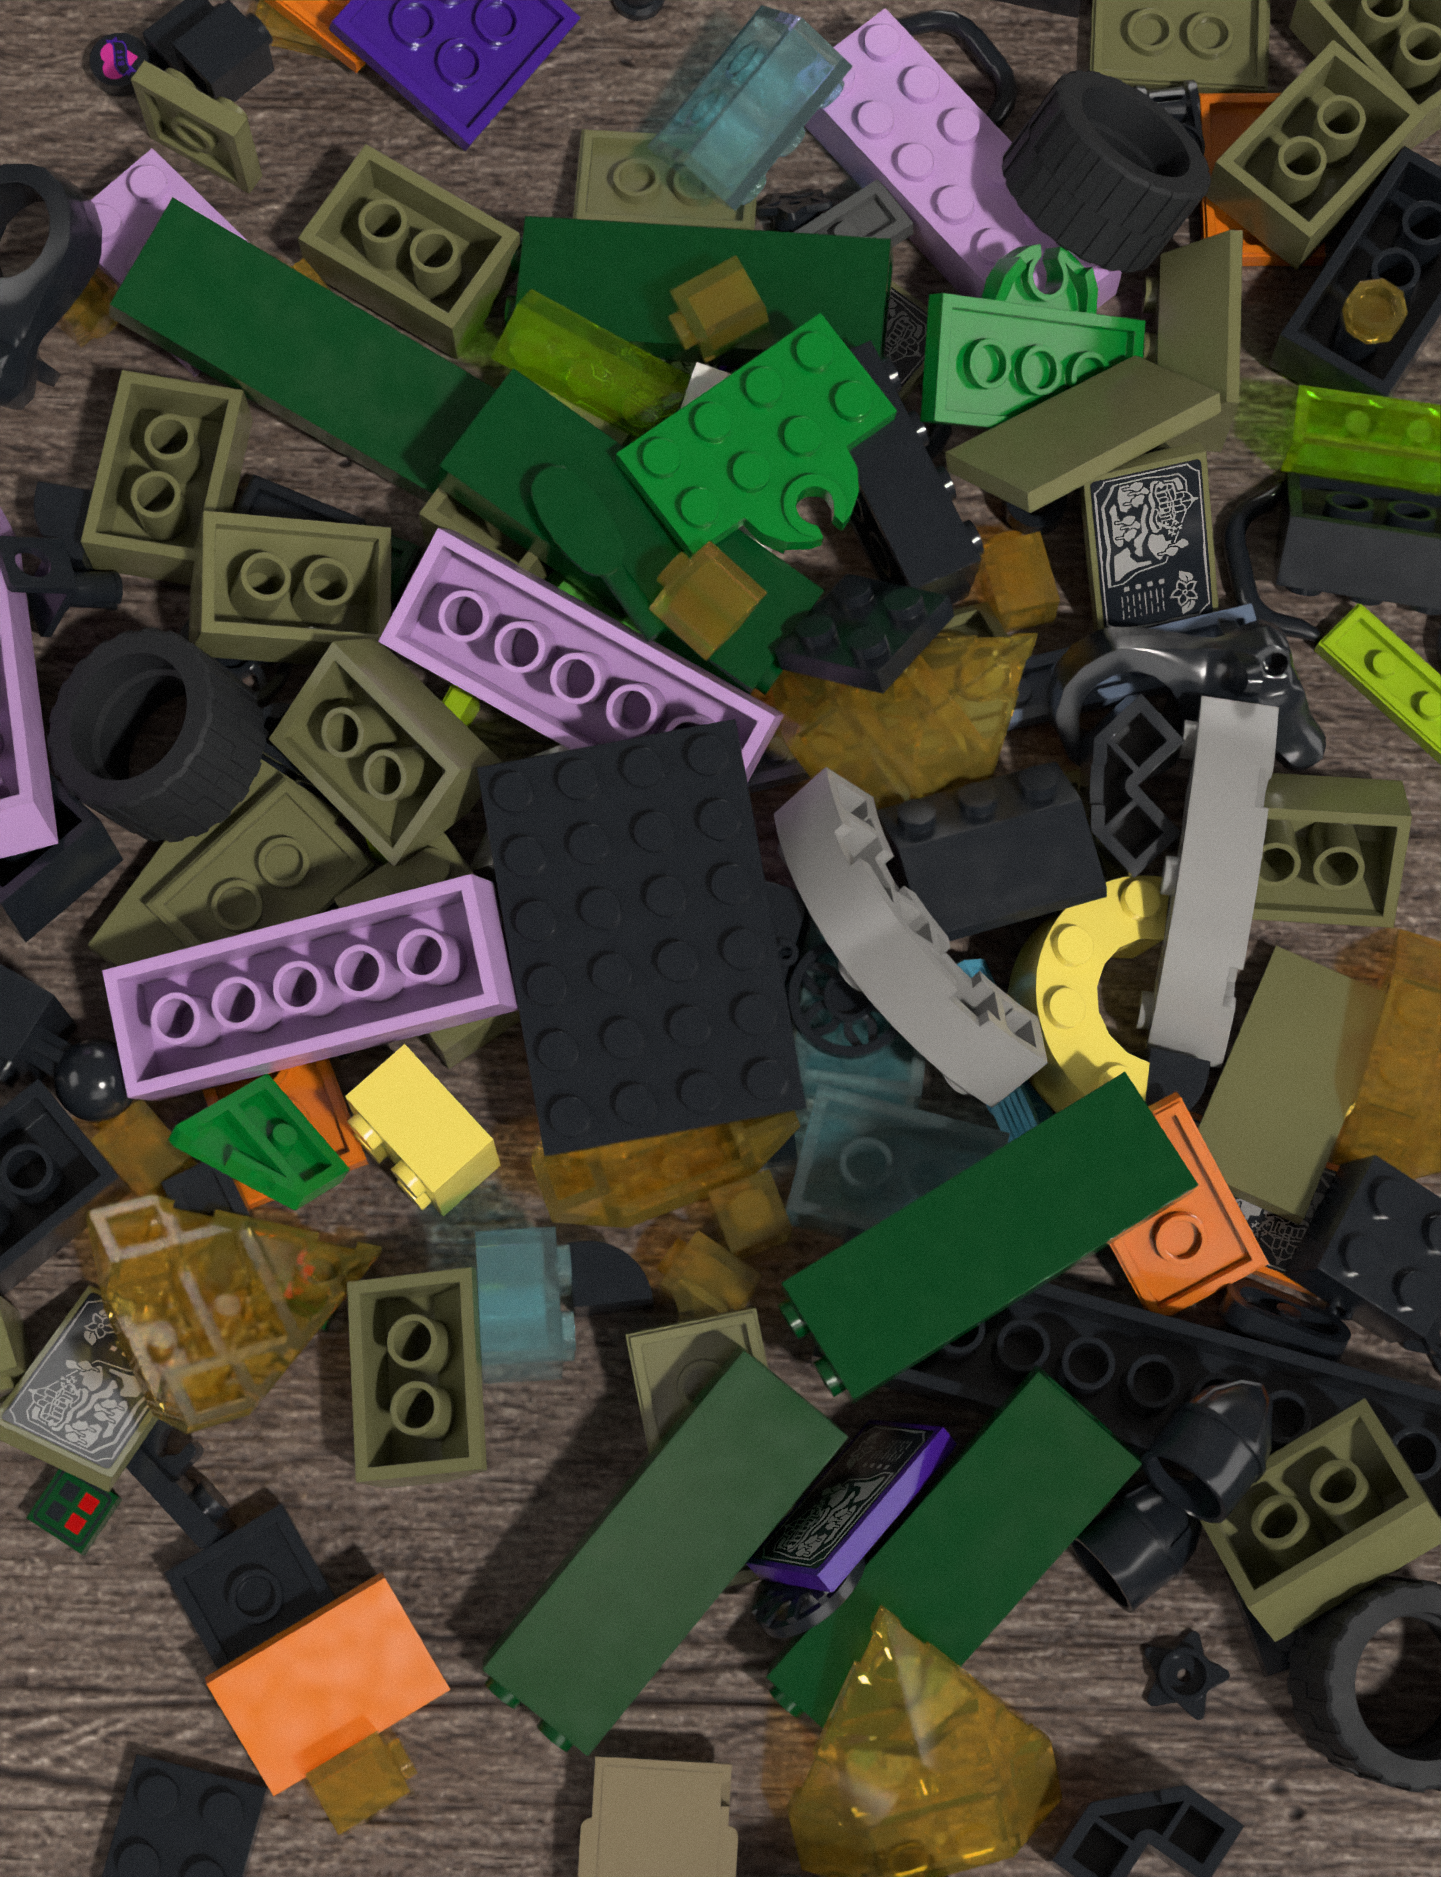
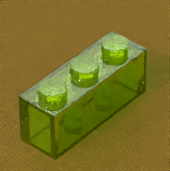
M533 289L517 304L491 356V359L511 370L513 368L533 382L636 438L641 437L677 412L685 397L691 379L690 375Z
M1299 385L1287 414L1280 471L1441 494V405Z

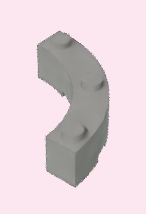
M1202 696L1196 721L1184 720L1181 737L1185 742L1179 747L1178 757L1190 760L1181 826L1182 834L1180 835L1177 857L1166 856L1164 861L1160 894L1171 896L1165 935L1153 992L1141 991L1136 1028L1147 1030L1146 1048L1153 1047L1211 1061L1210 1067L1222 1068L1236 1006V998H1234L1235 981L1238 969L1243 970L1257 893L1269 808L1264 807L1268 781L1272 777L1274 768L1279 707Z
M825 767L774 813L780 842L777 846L778 853L783 862L788 866L797 890L812 919L839 959L838 969L840 974L852 988L863 991L887 1021L921 1055L942 1072L947 1083L955 1091L964 1095L970 1093L993 1108L1048 1063L1038 1017L1003 992L981 971L970 978L946 953L950 949L949 937L930 915L916 893L905 886L899 889L885 865L894 855L884 835L877 815L874 798Z

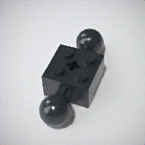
M0 964V1084L13 1089L19 1080L29 1086L37 1079L42 1082L47 1074L54 1078V1087L60 1103L75 1117L90 1122H102L122 1114L134 1099L127 1098L117 1043L106 1039H88L75 1045L68 1042L77 1025L55 995Z

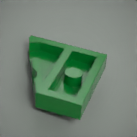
M269 1074L259 1077L177 1124L168 1138L175 1148L294 1211L340 1184L350 1170Z

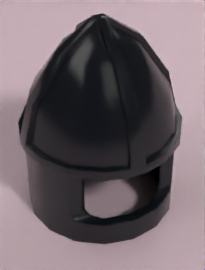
M1241 1379L1212 1385L1198 1393L1188 1402L1180 1403L1172 1412L1171 1421L1142 1456L1141 1461L1142 1469L1149 1481L1177 1508L1205 1522L1222 1523L1250 1486L1265 1474L1266 1462L1272 1450L1273 1402L1264 1385ZM1158 1457L1175 1461L1196 1476L1189 1485L1182 1486L1166 1473Z
M1171 1477L1182 1486L1189 1485L1191 1482L1179 1477ZM1145 1480L1117 1492L1070 1544V1547L1099 1587L1118 1606L1131 1613L1171 1579L1176 1580L1183 1574L1182 1569L1197 1549L1203 1525L1199 1519L1177 1508L1149 1480Z

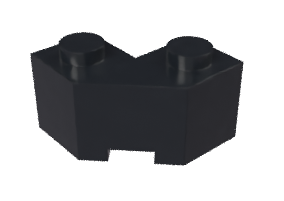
M184 0L142 32L151 63L163 71L167 68H173L181 72L193 82L197 90L215 100L221 96L235 102L275 71L269 47L273 43V39L268 29L255 14L250 12L244 16L230 0L225 1L223 4L218 3L215 6L208 0Z
M1142 694L1126 696L1081 739L1079 796L1083 803L1095 848L1121 876L1135 878L1182 834L1138 786L1185 742Z
M1187 1785L1089 1802L1080 1806L1045 1862L1066 1877H1127L1143 1851L1147 1849L1185 1877H1212L1244 1828V1825Z

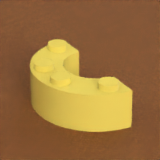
M1139 875L1135 878L1128 876L1107 881V897L1053 913L1030 935L1015 961L1010 977L1008 996L1038 1017L1048 1061L1044 1067L1028 1080L1039 1096L1056 1113L1123 1072L1127 1073L1143 1100L1145 1101L1150 1063L1127 1053L1109 1035L1099 1013L1097 985L1104 964L1109 958L1133 959L1164 940L1169 896L1160 894L1162 877Z

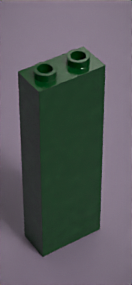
M173 197L110 303V318L226 386L244 390L245 397L426 503L438 488L435 484L439 465L497 390Z
M525 216L523 237H520L521 244L511 260L512 272L519 274L517 294L508 295L505 304V329L507 332H512L521 353L584 357L589 353L742 367L821 313L849 349L871 340L880 359L885 357L894 263L891 238Z
M513 368L441 462L435 485L637 628L601 577H593L584 573L570 561L552 540L537 514L531 498V486L535 476L550 466H563L573 470L591 486L607 506L625 542L626 554L622 563L668 626V629L655 638L654 641L749 695L755 689L766 695L783 672L775 648L814 609L824 590L739 529L691 561L616 463V453L625 447Z
M1123 1072L781 1283V1290L787 1299L777 1304L796 1338L800 1339L809 1334L821 1353L822 1357L814 1361L813 1365L831 1395L835 1397L844 1391L851 1404L1187 1197L1198 1187V1183L1127 1073Z
M739 1344L484 1655L482 1670L489 1675L488 1679L484 1682L486 1687L509 1707L516 1709L522 1702L542 1718L537 1724V1728L557 1747L568 1752L575 1745L584 1754L589 1756L848 1438L846 1433Z
M1036 1365L866 1555V1566L863 1575L845 1602L816 1626L795 1635L769 1664L766 1678L774 1684L769 1689L770 1694L793 1716L799 1718L805 1712L822 1727L824 1731L820 1734V1738L837 1757L848 1764L856 1758L869 1770L1142 1465L1139 1455L1041 1367Z

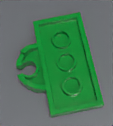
M1041 244L1017 247L998 259L986 278L982 298L947 293L929 294L920 422L990 430L1135 355L1143 358L1145 320L1096 314L1098 286L1093 267H1084L1071 252L1066 251L1062 247L1045 249L1042 262L1046 270L1047 280L1043 290L1039 291L1034 283L1033 272L1035 265L1042 257Z
M819 313L616 453V463L691 561L741 526H744L760 544L784 554L785 550H807L821 546L823 535L817 525L808 523L800 517L796 508L797 503L811 496L823 499L831 509L832 524L842 531L849 522L859 493L858 468L849 451L893 421L897 410L825 317Z

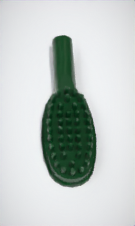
M550 466L539 472L531 486V498L537 514L552 540L567 558L584 573L593 577H601L647 642L657 638L668 629V626L622 563L626 554L625 542L616 521L605 503L591 486L571 469L563 466Z

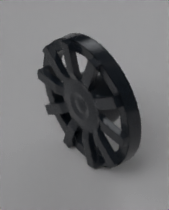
M864 1555L834 1592L762 1580L758 1586L761 1593L757 1603L752 1606V1613L755 1615L757 1623L769 1636L774 1638L792 1637L816 1626L838 1609L853 1592L863 1575L866 1566V1555ZM789 1606L786 1619L783 1621L776 1620Z

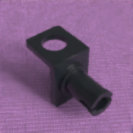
M0 536V568L6 587L11 592L27 593L40 637H52L69 608H92L114 611L118 609L117 604H121L123 584L119 573L111 570L106 572L73 571L64 539ZM29 553L42 560L34 576L24 573L15 562L17 554Z

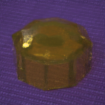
M1384 278L1360 281L1346 299L1342 309L1346 331L1365 344L1389 342L1403 325L1408 314L1403 291Z

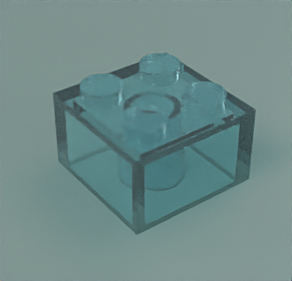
M556 1227L475 1231L483 1384L562 1379L563 1362L575 1361L574 1351H576L574 1311L560 1310V1296H571L570 1245H557Z

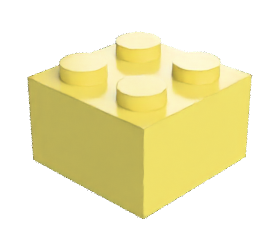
M405 1044L345 1096L353 1113V1116L347 1121L355 1132L353 1136L378 1164L386 1157L395 1164L391 1171L398 1179L397 1184L422 1211L429 1204H432L444 1217L501 1166L493 1138Z

